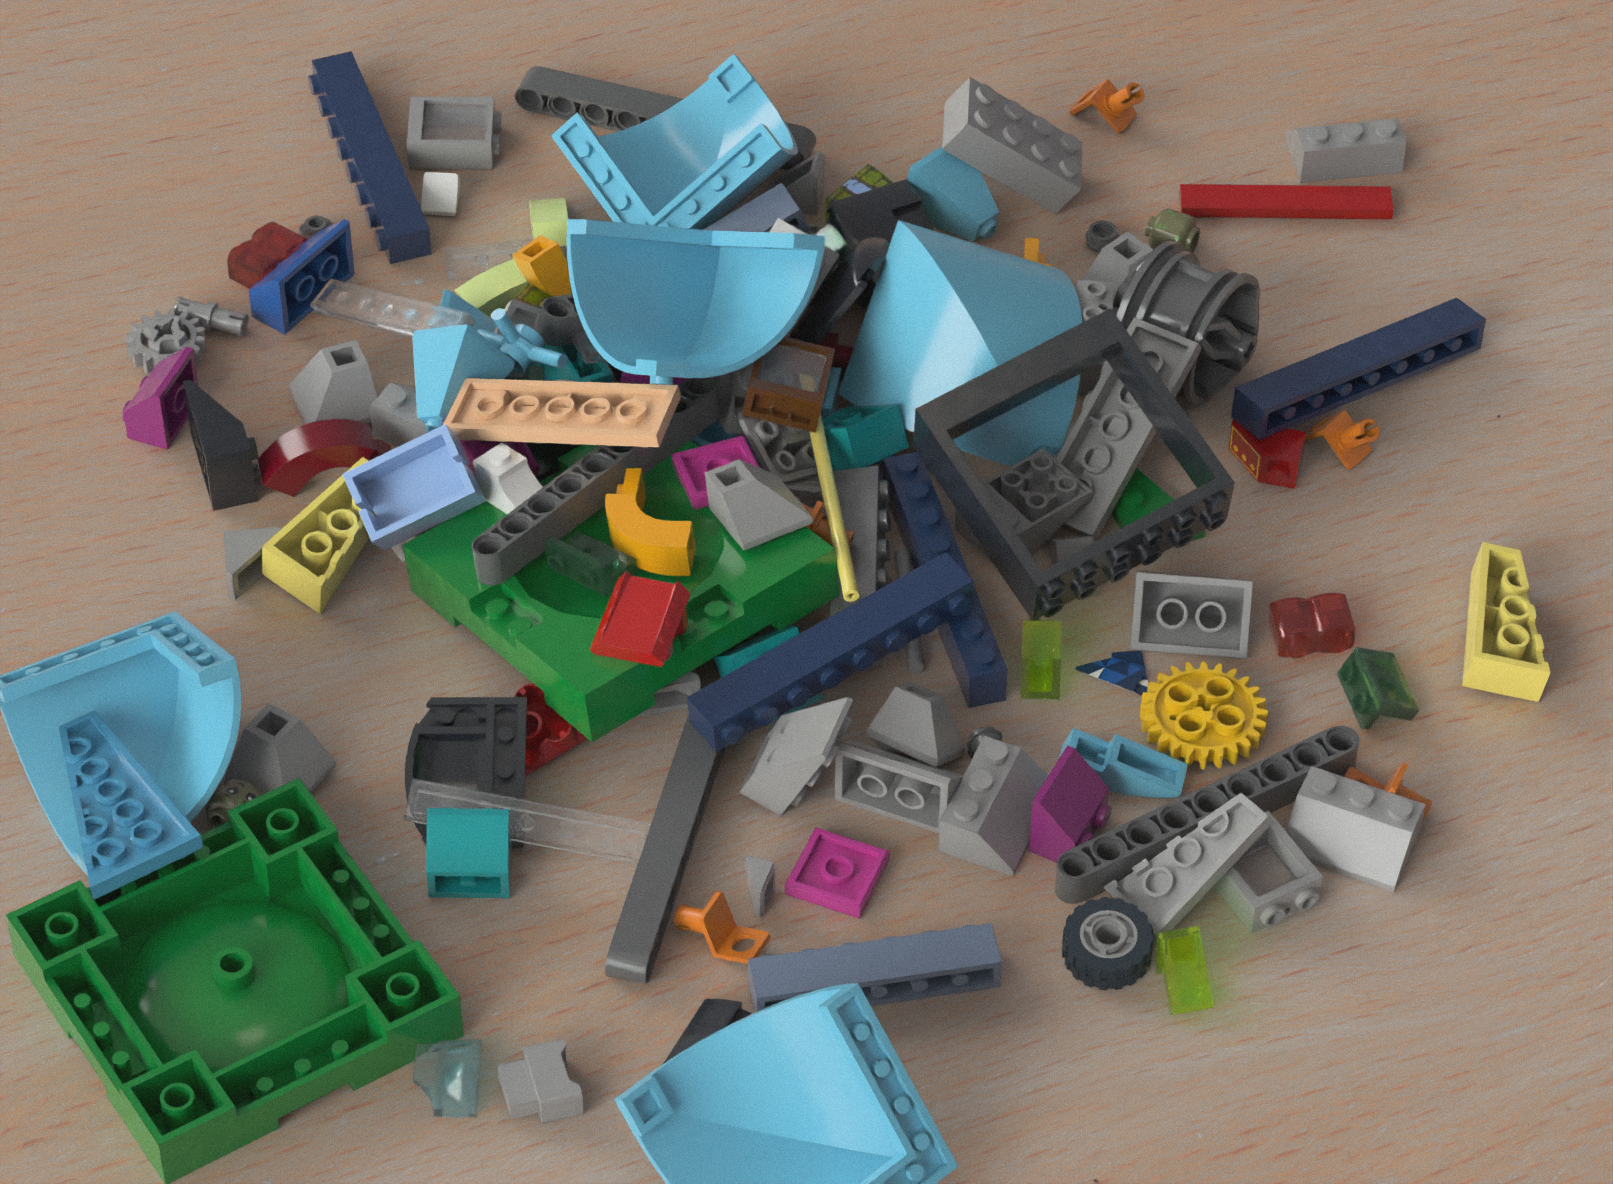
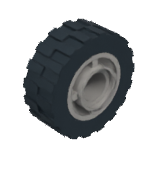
M1101 897L1098 900H1088L1082 906L1078 905L1074 909L1073 914H1069L1063 930L1062 958H1065L1064 964L1067 970L1070 969L1072 976L1076 980H1081L1084 982V985L1091 988L1094 986L1099 988V990L1123 989L1126 985L1131 986L1135 984L1139 977L1142 978L1146 974L1147 966L1150 967L1152 961L1153 927L1148 922V916L1137 909L1138 906L1133 903L1124 902V899L1120 898L1109 899V897Z

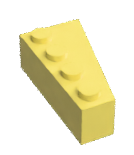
M362 457L346 472L368 462V460ZM343 475L262 546V574L319 614L322 613L369 539L368 532L358 512L362 509L355 505Z
M1482 542L1471 571L1462 686L1539 702L1551 672L1548 662L1544 661L1542 653L1544 644L1541 634L1537 633L1535 625L1537 615L1534 604H1530L1528 596L1530 587L1521 551L1518 549Z

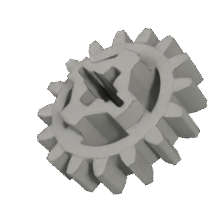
M170 309L167 315H162L159 310H156L155 317L149 318L146 315L141 316L142 324L132 323V332L126 334L128 357L133 359L135 368L144 366V373L146 374L152 372L157 363L185 347L194 348L195 362L199 363L202 361L201 353H205L207 350L205 329L200 327L199 319L193 318L189 320L188 312H183L176 316L174 309Z

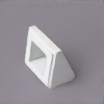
M425 172L421 200L423 215L456 216L460 197L459 175L456 173Z

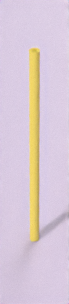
M798 376L800 389L811 392L816 391L814 380ZM820 413L816 433L811 431L809 433L832 544L835 548L843 596L846 601L853 602L859 598V591Z

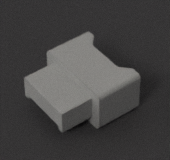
M565 1039L523 1048V1060L497 1065L498 1080L501 1084L511 1119L539 1113L541 1122L546 1123L583 1114L581 1087L579 1084L569 1080L566 1072L568 1064L566 1061L567 1044Z

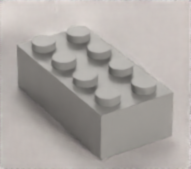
M971 77L945 101L942 143L944 151L1054 214L1081 190L1082 142L1074 135L1060 130L1050 124L1045 118L1036 116L1024 109L1016 101L1007 99L995 92L990 86L982 84Z

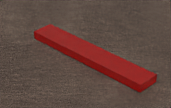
M1180 184L1179 190L1180 211L1192 217L1392 219L1391 186Z

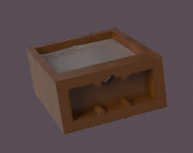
M783 337L769 352L754 362L742 415L816 433L835 349Z

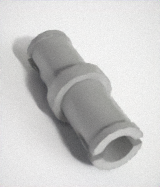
M178 296L176 299L178 303H174L173 309L176 316L183 312H188L189 320L198 318L199 325H202L207 331H212L214 328L243 337L245 334L243 330H247L248 314L219 308V305L214 302L203 304Z

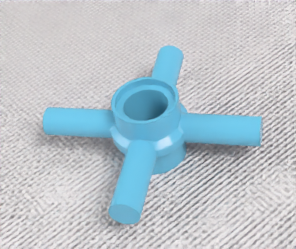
M502 308L494 310L491 314V318L502 335L483 329L477 330L478 333L516 362L512 370L513 372L523 374L526 371L532 380L549 381V378L538 362L559 369H563L567 364V356L565 354L542 348L545 344L542 336L527 325L517 324L515 327Z

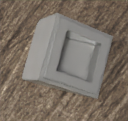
M747 855L745 858L747 889L754 915L761 918L775 890V865L772 861Z

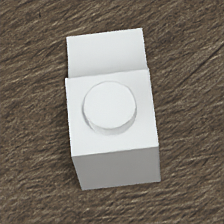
M502 442L473 460L475 476L486 501L506 514L543 488L529 468L527 458Z

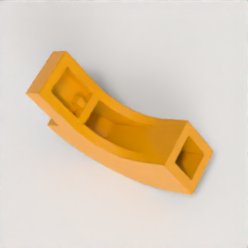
M540 235L512 255L522 275L539 291L552 297L572 294L568 262L557 242Z
M627 468L624 482L617 485L616 494L605 495L609 533L614 548L624 560L647 572L669 576H691L696 552L692 521L659 520L643 513L646 493L642 468Z

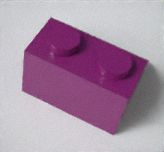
M185 347L160 361L149 376H145L142 379L138 392L132 400L126 402L123 408L122 419L125 422L127 438L166 450L170 447L188 420L183 381L192 380L198 385L194 348Z
M1067 745L1032 802L1029 852L1056 863L1062 853L1095 838L1096 830L1098 827L1101 829L1105 828L1112 811V807L1108 806L1109 788L1079 752L1071 746Z

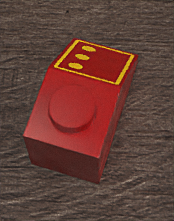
M1232 419L1229 450L1258 482L1295 489L1303 459L1306 432L1287 428L1259 440Z

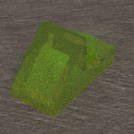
M1199 925L1157 933L1156 975L1163 974L1170 1015L1214 1008Z

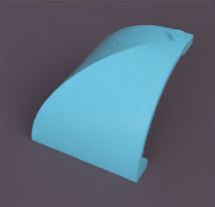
M735 54L730 56L708 76V81L689 96L666 111L638 125L612 134L597 136L586 119L579 113H576L551 135L613 222L703 230L725 217L798 153L795 139L784 119L738 56Z
M567 219V261L572 295L582 326L589 340L598 353L615 368L626 373L649 375L650 383L673 385V377L708 378L720 376L739 370L765 355L793 327L803 312L817 281L826 236L799 233L710 231L609 221Z
M898 220L838 394L857 406L898 404L904 428L914 432L916 408L1083 323L1080 302L1073 283L1060 269ZM1081 374L953 440L959 450L1008 466L1017 464L1043 448L1052 456L1058 454L1064 444L1065 434L1071 422Z
M176 611L0 675V709L25 773L60 842L75 863L86 874L87 869L59 726L95 710L189 822L198 815L212 797L231 760L241 718V688L236 659Z
M858 983L842 984L814 990L784 1000L742 1018L682 1051L614 1099L646 1156L666 1184H937L958 1167L957 1162Z

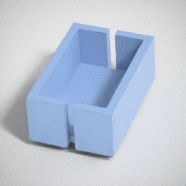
M446 424L342 474L355 505L362 509L358 512L371 542L383 551L486 501L473 470L467 466L470 463L457 434Z

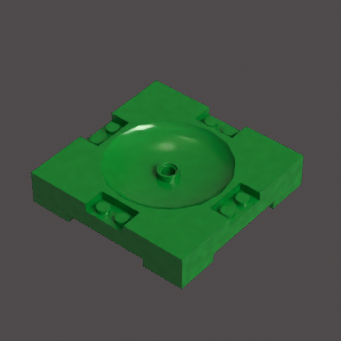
M689 441L674 453L697 448L699 446L694 444L692 441ZM583 444L557 458L559 471L539 481V483L544 487L599 445ZM671 455L643 476L646 493L643 513L659 520L692 521L696 552L691 576L655 574L639 569L624 560L611 542L605 506L508 580L497 585H486L477 579L471 548L472 542L476 537L507 515L487 501L444 521L403 544L411 591L454 627L463 624L544 692L545 703L591 742L654 706V693L764 627L771 624L780 631L838 597L840 592L835 548L804 526L758 546L743 550L709 509V506L693 510L672 465ZM626 570L631 576L674 584L679 580L691 594L686 605L688 627L683 634L674 636L672 641L674 651L662 667L596 655L590 650L616 582Z
M300 778L228 810L229 822L201 834L204 848L93 900L90 887L86 888L82 881L79 880L6 914L15 958L67 1037L75 1040L106 1088L108 1099L164 1184H169L279 1129L278 1118L346 1084H349L353 1091L464 1036L459 993L419 940L414 942L341 844L337 828Z

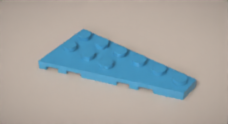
M95 710L59 726L93 900L204 848L201 835Z

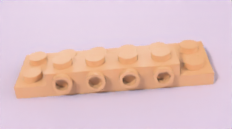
M465 378L444 424L457 434L459 440L660 447L681 395L678 385Z

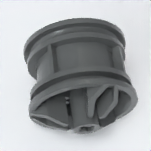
M1169 240L1157 246L1122 282L1115 294L1112 311L1126 331L1135 317L1199 343L1202 350L1178 393L1185 395L1189 402L1202 405L1211 400L1217 392L1228 384L1248 364L1255 352L1259 331L1260 288L1256 277L1248 273L1238 274L1232 270L1224 269L1216 274L1200 267V261L1195 254L1185 251L1181 244Z

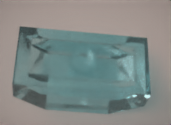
M482 1039L439 1041L436 1044L416 1045L413 1082L430 1098L434 1117H477Z

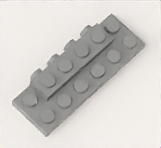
M1134 317L1127 332L1175 398L1202 350L1199 343ZM1107 360L1102 366L1100 379L1096 387L1086 395L1083 401V410L1077 421L1068 427L1061 450L1053 456L1092 491V496L1062 527L1081 535L1092 536L1094 541L1100 535L1156 433V429Z

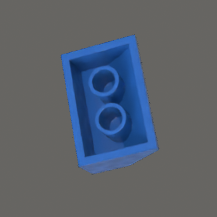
M343 219L320 230L308 241L303 242L286 260L281 261L261 281L256 282L249 290L252 317L285 335L354 276L350 222Z

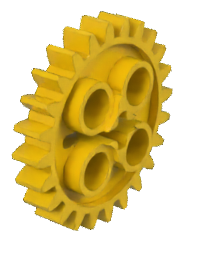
M1205 661L1201 662L1199 669H1194L1190 662H1186L1185 671L1181 672L1173 665L1170 669V677L1164 673H1158L1157 683L1150 681L1147 692L1142 694L1139 719L1142 720L1141 731L1148 732V744L1158 742V752L1164 753L1169 750L1171 752L1170 757L1175 759L1179 757L1185 758V763L1188 764L1187 767L1195 760L1199 761L1201 769L1205 770L1207 762L1213 761L1215 766L1221 769L1223 759H1227L1235 765L1237 764L1238 754L1248 758L1250 757L1251 747L1259 748L1260 737H1265L1268 710H1265L1266 699L1259 697L1260 688L1258 686L1249 687L1250 678L1248 676L1239 680L1236 679L1237 669L1235 668L1228 673H1223L1221 663H1218L1211 670L1208 669Z

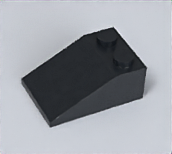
M192 380L183 381L190 434L213 511L257 502L255 486L262 485L258 464L252 463V460L259 459L254 437L247 438L243 423Z

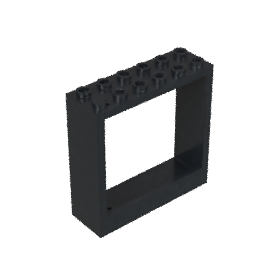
M1111 308L921 405L915 410L913 446L1032 621L1042 616L1046 618L1054 616L1063 609L1065 604L1076 598L1078 600L1086 599L1096 591L1097 587L1108 581L1115 583L1123 579L1134 567L1140 564L1146 566L1155 562L1166 550L1174 546L1175 548H1181L1192 541L1196 534L1206 529L1213 531L1227 520L1235 482ZM1107 360L1197 489L1041 570L953 440Z

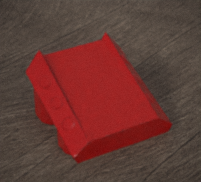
M626 570L616 582L590 647L591 652L596 655L662 667L674 651L672 643L674 636L683 634L688 627L686 605L691 594L679 580L674 584L631 576Z
M526 684L515 693L514 697H527L526 776L587 739L545 703L544 692L535 684Z

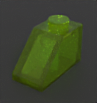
M1021 618V699L1060 700L1062 621L1060 619Z

